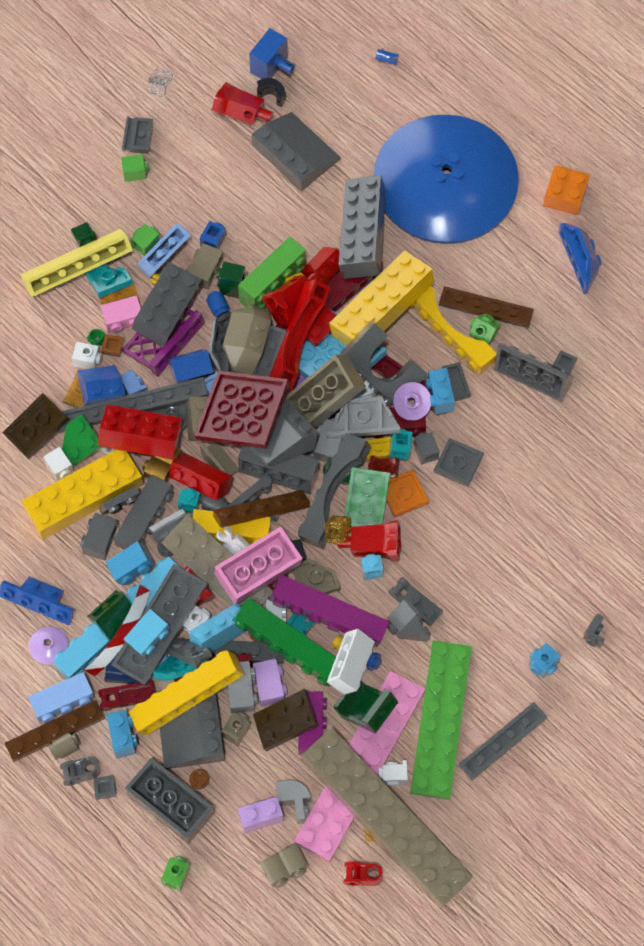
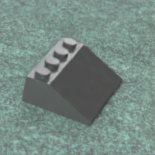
M292 112L265 123L252 134V146L301 192L341 160V157Z
M502 343L498 345L494 371L557 401H563L573 380V376L569 372L554 368L552 364L542 362L531 354H525L514 346Z
M285 397L267 449L250 448L266 466H270L315 450L318 432Z
M216 694L159 728L165 769L224 761Z

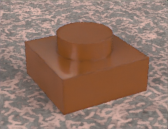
M105 334L101 353L120 357L124 337Z

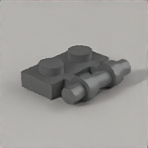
M137 486L102 503L99 508L102 515L108 512L112 513L123 504L126 506L136 500V495L140 493Z

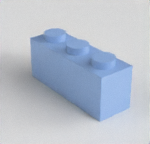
M177 222L136 266L150 278L190 237V234Z
M84 672L30 695L28 698L39 723H47L61 713L64 715L79 705L83 706L90 703L94 696Z

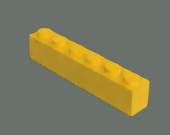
M228 650L222 651L214 659L202 663L198 669L186 673L182 679L170 683L166 689L154 693L150 699L135 705L134 709L129 711V714L132 717L137 732L148 736L244 676L245 674L236 655Z

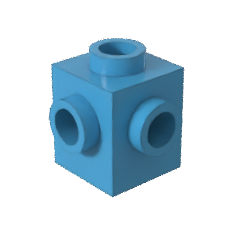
M546 643L540 650L537 648L531 653L530 669L534 674L540 675L543 678L547 674L552 675L558 668L557 664L560 662L561 655Z

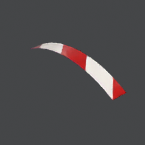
M139 584L133 604L118 632L103 652L84 671L95 677L121 650L126 642L124 638L134 628L142 615L150 590Z

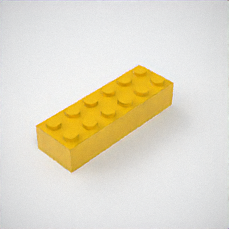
M404 250L329 323L332 336L347 346L370 321L374 322L384 332L434 283L433 269Z
M116 449L23 499L22 504L43 540L97 511L102 503L135 486L137 488L141 487L143 479L127 451Z

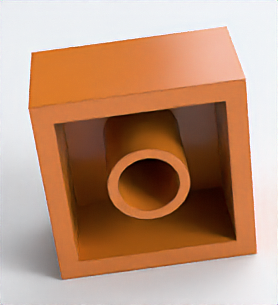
M555 165L546 190L543 206L578 216L587 190L590 174Z

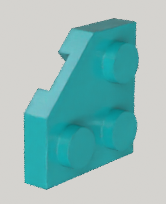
M103 264L85 273L87 280L99 298L133 285L132 278L126 269L122 267L114 269L108 268V265Z
M170 655L153 671L155 679L171 681L184 676L188 672H193L200 665L195 668Z

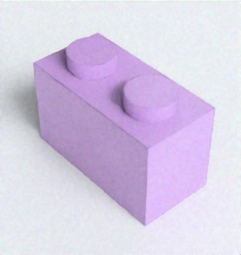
M276 659L253 663L261 707L283 700L284 695H287L285 683L281 684L280 677L283 676L282 666L277 665Z
M277 796L238 808L244 833L283 822V814Z

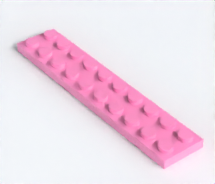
M392 671L389 672L379 691L383 692L384 689L391 691L398 704L376 734L359 726L349 743V746L377 776L378 767H382L387 761L425 693V688ZM325 786L295 838L294 843L330 862L355 817Z

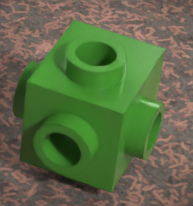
M481 314L477 318H473L470 324L472 329L469 334L474 336L475 340L485 341L489 345L495 340L502 324L495 321L488 314Z

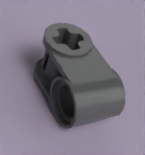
M92 757L60 764V769L63 770L65 779L63 784L65 786L92 780L100 774V767ZM88 765H95L93 771H85Z

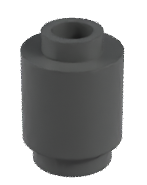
M204 494L200 500L202 509L207 511L224 508L230 502L226 501L227 499L224 497L216 501Z

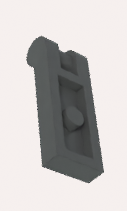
M268 476L262 477L226 507L259 500L263 493L269 494L272 491L271 478Z
M401 577L397 581L398 584L395 588L392 587L388 593L399 603L407 597L422 616L421 620L431 627L441 616L443 610L411 586L406 579ZM403 589L408 592L405 596L400 593Z
M182 637L175 639L167 651L168 654L195 668L201 665L203 660L207 661L212 658V653L207 647L203 649Z

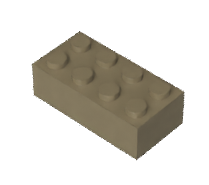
M334 355L285 397L315 429L361 392L366 385L348 355Z

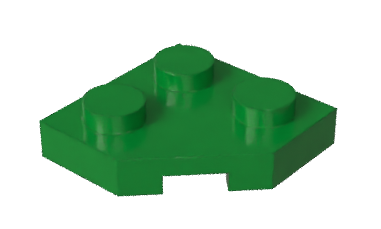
M81 414L66 425L62 451L72 464V467H75L102 448L98 446V435L84 414Z

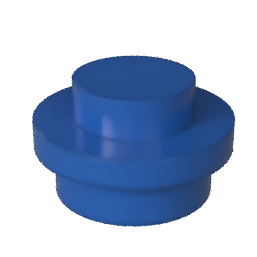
M372 652L366 664L367 670L373 671L380 667L382 663L381 654Z

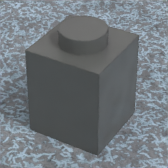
M423 432L414 437L413 445L421 465L439 459L440 451L432 432Z

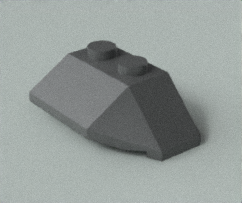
M232 312L214 319L212 322L208 354L211 365L217 372H232L231 364L222 346Z

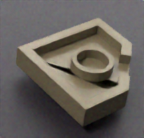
M311 559L304 560L300 566L292 570L297 582L325 594L341 590L335 571L329 567L326 568L317 564L316 561Z

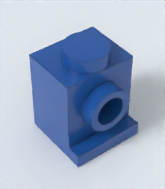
M209 221L199 238L200 247L204 243L219 249L226 236V227L221 223Z

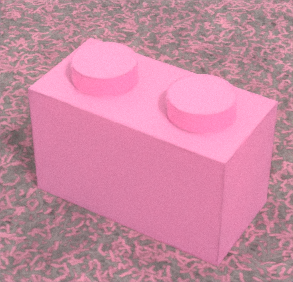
M137 295L101 305L108 333L119 332L124 328L132 327L134 319L141 309Z

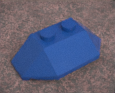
M560 223L559 235L582 292L587 294L598 274L601 265L600 256L596 255L594 241L589 238L585 231L567 223Z

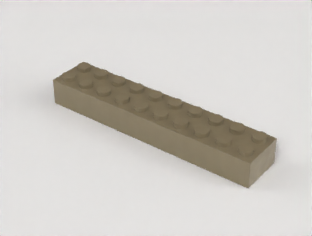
M333 728L329 729L302 754L301 760L440 909L473 878Z

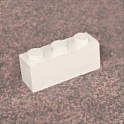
M359 629L346 632L327 682L344 695L357 691L360 687L362 675L366 670L367 661L372 654L375 641Z

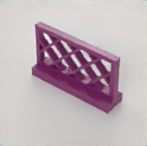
M187 308L184 314H188L190 317L187 320L179 321L176 326L178 331L170 336V340H168L164 347L156 348V342L149 338L142 339V335L137 332L123 347L122 352L149 368L152 374L158 377L169 365L168 358L177 356L205 324L202 313L197 310L194 312ZM153 342L154 349L143 350V344ZM140 345L141 351L132 352L130 349L132 346ZM154 353V358L150 363L144 360V355Z

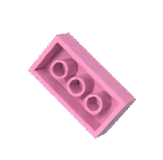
M279 527L215 566L214 575L234 605H237L276 581L280 574L284 576L300 566L303 558L282 527Z

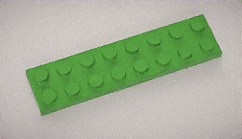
M434 640L432 642L410 794L450 800L472 646Z

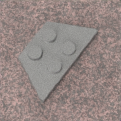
M382 396L355 398L340 408L339 413L334 418L331 430L327 432L328 439L344 438L346 433L354 436L401 433V429Z

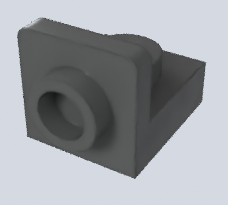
M598 613L585 632L583 639L590 646L601 648L604 639L598 635L604 627L601 624L604 617Z

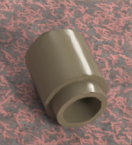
M68 732L52 741V744L48 747L55 760H57L58 758L63 759L77 751V746L80 744L74 734L70 735Z

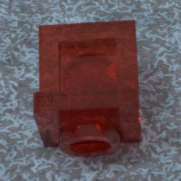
M371 455L368 470L390 473L389 478L398 477L400 459L397 457L379 459L375 455Z

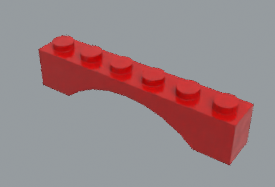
M316 279L306 281L269 375V377L288 379L290 385L287 392L292 391L297 379L299 358L305 338L318 313L325 305L331 287Z

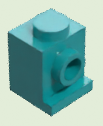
M401 429V433L391 434L388 458L408 460L411 451L412 432Z
M192 488L181 489L178 499V510L183 508L186 513L193 514L194 509L199 510L202 498L200 492Z

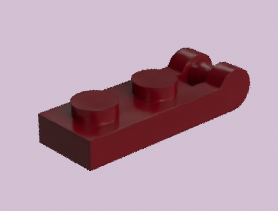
M150 680L146 686L139 682L98 690L99 698L102 701L100 704L101 711L137 705L150 699L151 695L155 693L153 680ZM115 695V700L109 701V696Z

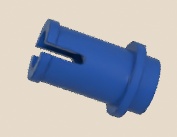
M382 48L381 50L378 49L375 59L379 60L378 62L383 61L396 65L397 60L390 57L398 59L399 54L384 51Z

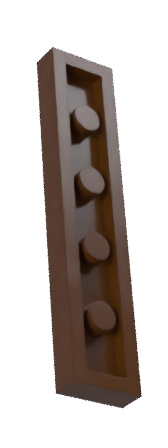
M446 286L443 287L439 306L479 316L481 314H488L495 320L529 328L534 312L533 308Z
M303 490L213 510V517L220 528L308 508L310 500Z
M94 700L5 742V745L13 762L49 746L52 744V741L68 732L72 735L105 718L97 701Z

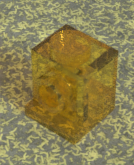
M331 516L324 525L326 543L345 544V539L351 532V517Z

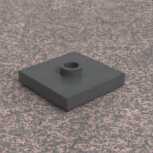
M449 438L434 468V473L469 487L484 456V452Z

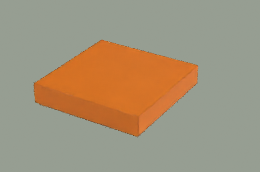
M414 469L389 479L386 502L394 518L429 504V499Z

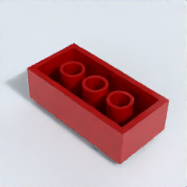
M107 404L99 427L98 446L174 459L180 438L182 418Z

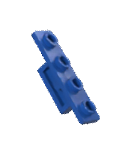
M30 576L21 587L7 581H2L0 586L1 598L70 625L73 609L59 603L63 597L64 590Z

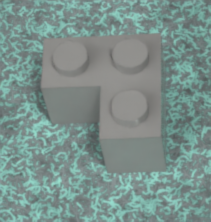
M249 661L239 662L245 675L228 685L231 714L233 712L255 711L254 705L258 704L257 692L253 693L252 686L256 685L254 667L250 668Z

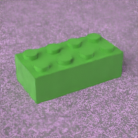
M289 236L238 285L239 302L245 307L253 304L266 309L267 307L262 300V296L277 290L285 284L286 278L299 272L302 273L301 270L306 266V249Z

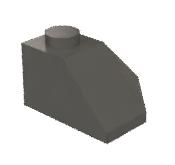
M407 597L387 617L389 621L387 629L392 635L396 634L399 639L427 642L430 640L431 635L428 627L425 626L423 628L422 616Z

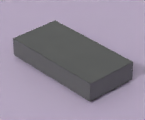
M457 362L442 366V369L447 368L454 400L459 401L471 398L461 363Z

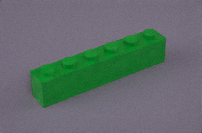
M249 597L242 603L232 619L237 628L243 631L247 630L252 634L251 637L258 642L263 641L274 653L279 652L285 656L284 659L290 664L295 663L301 667L300 670L303 673L316 677L319 684L325 687L332 686L327 680L336 659L334 655Z

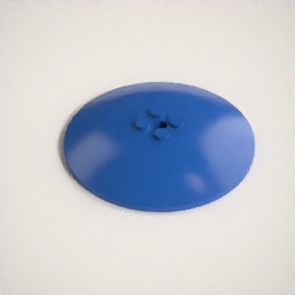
M457 115L427 116L404 125L384 143L374 167V176L381 175L386 188L384 212L386 216L407 234L433 243H463L489 233L509 214L518 192L519 175L517 164L505 141L486 125ZM450 168L452 172L446 174L442 171V169Z

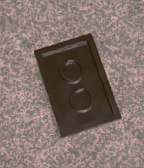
M42 393L2 433L27 459H30L69 418Z
M305 689L253 714L265 751H269L319 726L308 691Z

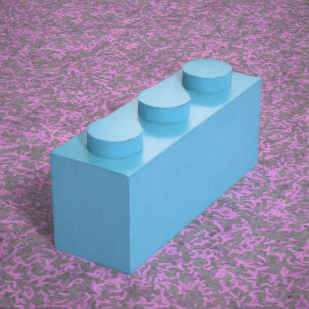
M233 604L190 631V642L203 649L207 647L212 653L246 632L247 630L243 631L237 628L235 622L232 621L240 605Z

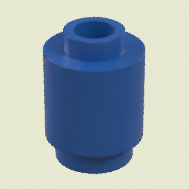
M213 291L208 294L206 302L214 317L219 318L230 313V307L222 292Z

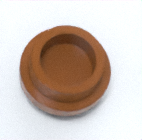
M202 769L194 770L189 776L190 785L195 789H204L209 783L208 773Z

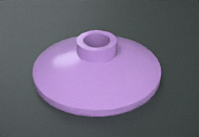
M409 382L397 389L394 394L393 405L398 415L402 418L418 420L428 413L431 407V396L427 388L422 384ZM411 397L415 400L412 405L408 403V399Z
M43 627L37 630L29 641L31 656L37 662L45 665L54 664L53 661L56 654L68 648L66 635L55 627ZM46 641H51V645L49 646L44 645V643Z

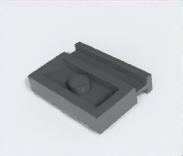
M127 116L122 151L130 150V152L149 153L153 119L130 118V116Z

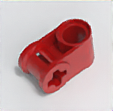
M344 863V867H346V879L343 880L344 885L377 886L383 880L382 869L378 864ZM371 871H377L379 876L376 879H371L368 877V874Z

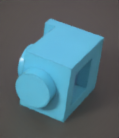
M369 554L361 558L360 565L364 580L383 577L381 555Z

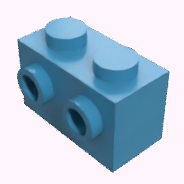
M447 368L428 371L425 385L427 390H430L431 407L434 408L435 414L453 412L455 400Z
M138 541L106 561L114 580L122 586L132 583L134 578L147 573L155 565L146 547Z
M126 710L106 714L115 757L121 758L134 755V747L138 746L136 735H131L130 728L134 727L132 717L127 716Z

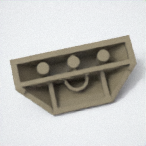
M252 304L231 313L222 346L231 364L232 372L253 374L262 355L271 324L270 311Z

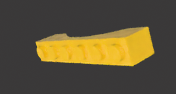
M432 286L410 305L411 308L414 307L418 311V315L422 320H426L430 324L431 329L435 333H439L442 336L446 345L452 346L456 355L460 359L463 358L473 372L476 371L481 375L495 364L497 353L485 341L467 337L456 331L446 322L438 309L435 290Z

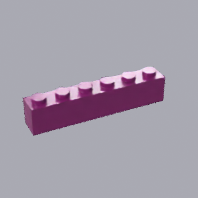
M281 574L269 599L276 607L290 609L293 614L306 616L313 623L327 625V628L332 631L346 633L359 629L375 641L373 647H378L389 623L388 620Z

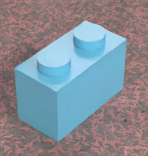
M149 609L124 640L141 656H149L156 649L155 645L158 641L164 640L168 636L170 626Z

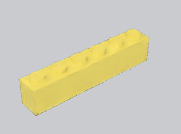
M119 229L20 275L26 290L33 297L133 250L127 235Z

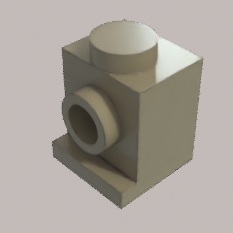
M233 712L221 730V737L239 746L251 727L250 721H248L249 717L241 712L238 715ZM234 723H237L240 725V727L234 728L233 725Z

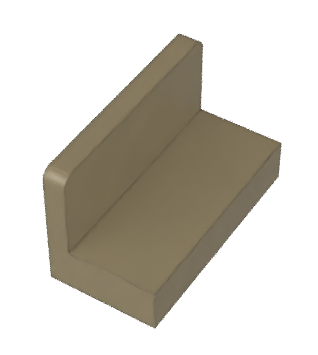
M213 442L208 447L204 444L200 446L201 455L211 466L231 476L239 472L238 466L218 442Z

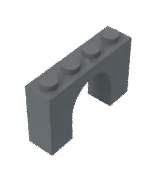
M370 321L342 350L340 355L349 356L361 379H367L370 382L368 386L376 394L379 391L383 395L385 403L390 406L393 404L395 392L401 385L409 382L420 383L428 374L415 361L410 359L390 378L374 376L370 369L371 355L388 335L374 322Z

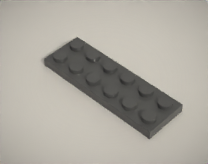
M173 564L139 619L140 621L151 609L170 626L168 636L164 640H159L155 645L156 649L154 652L145 657L141 656L125 642L111 665L146 686L153 675V671L162 661L208 584Z

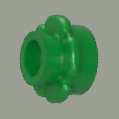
M93 329L89 332L87 340L91 345H103L105 333L100 329Z

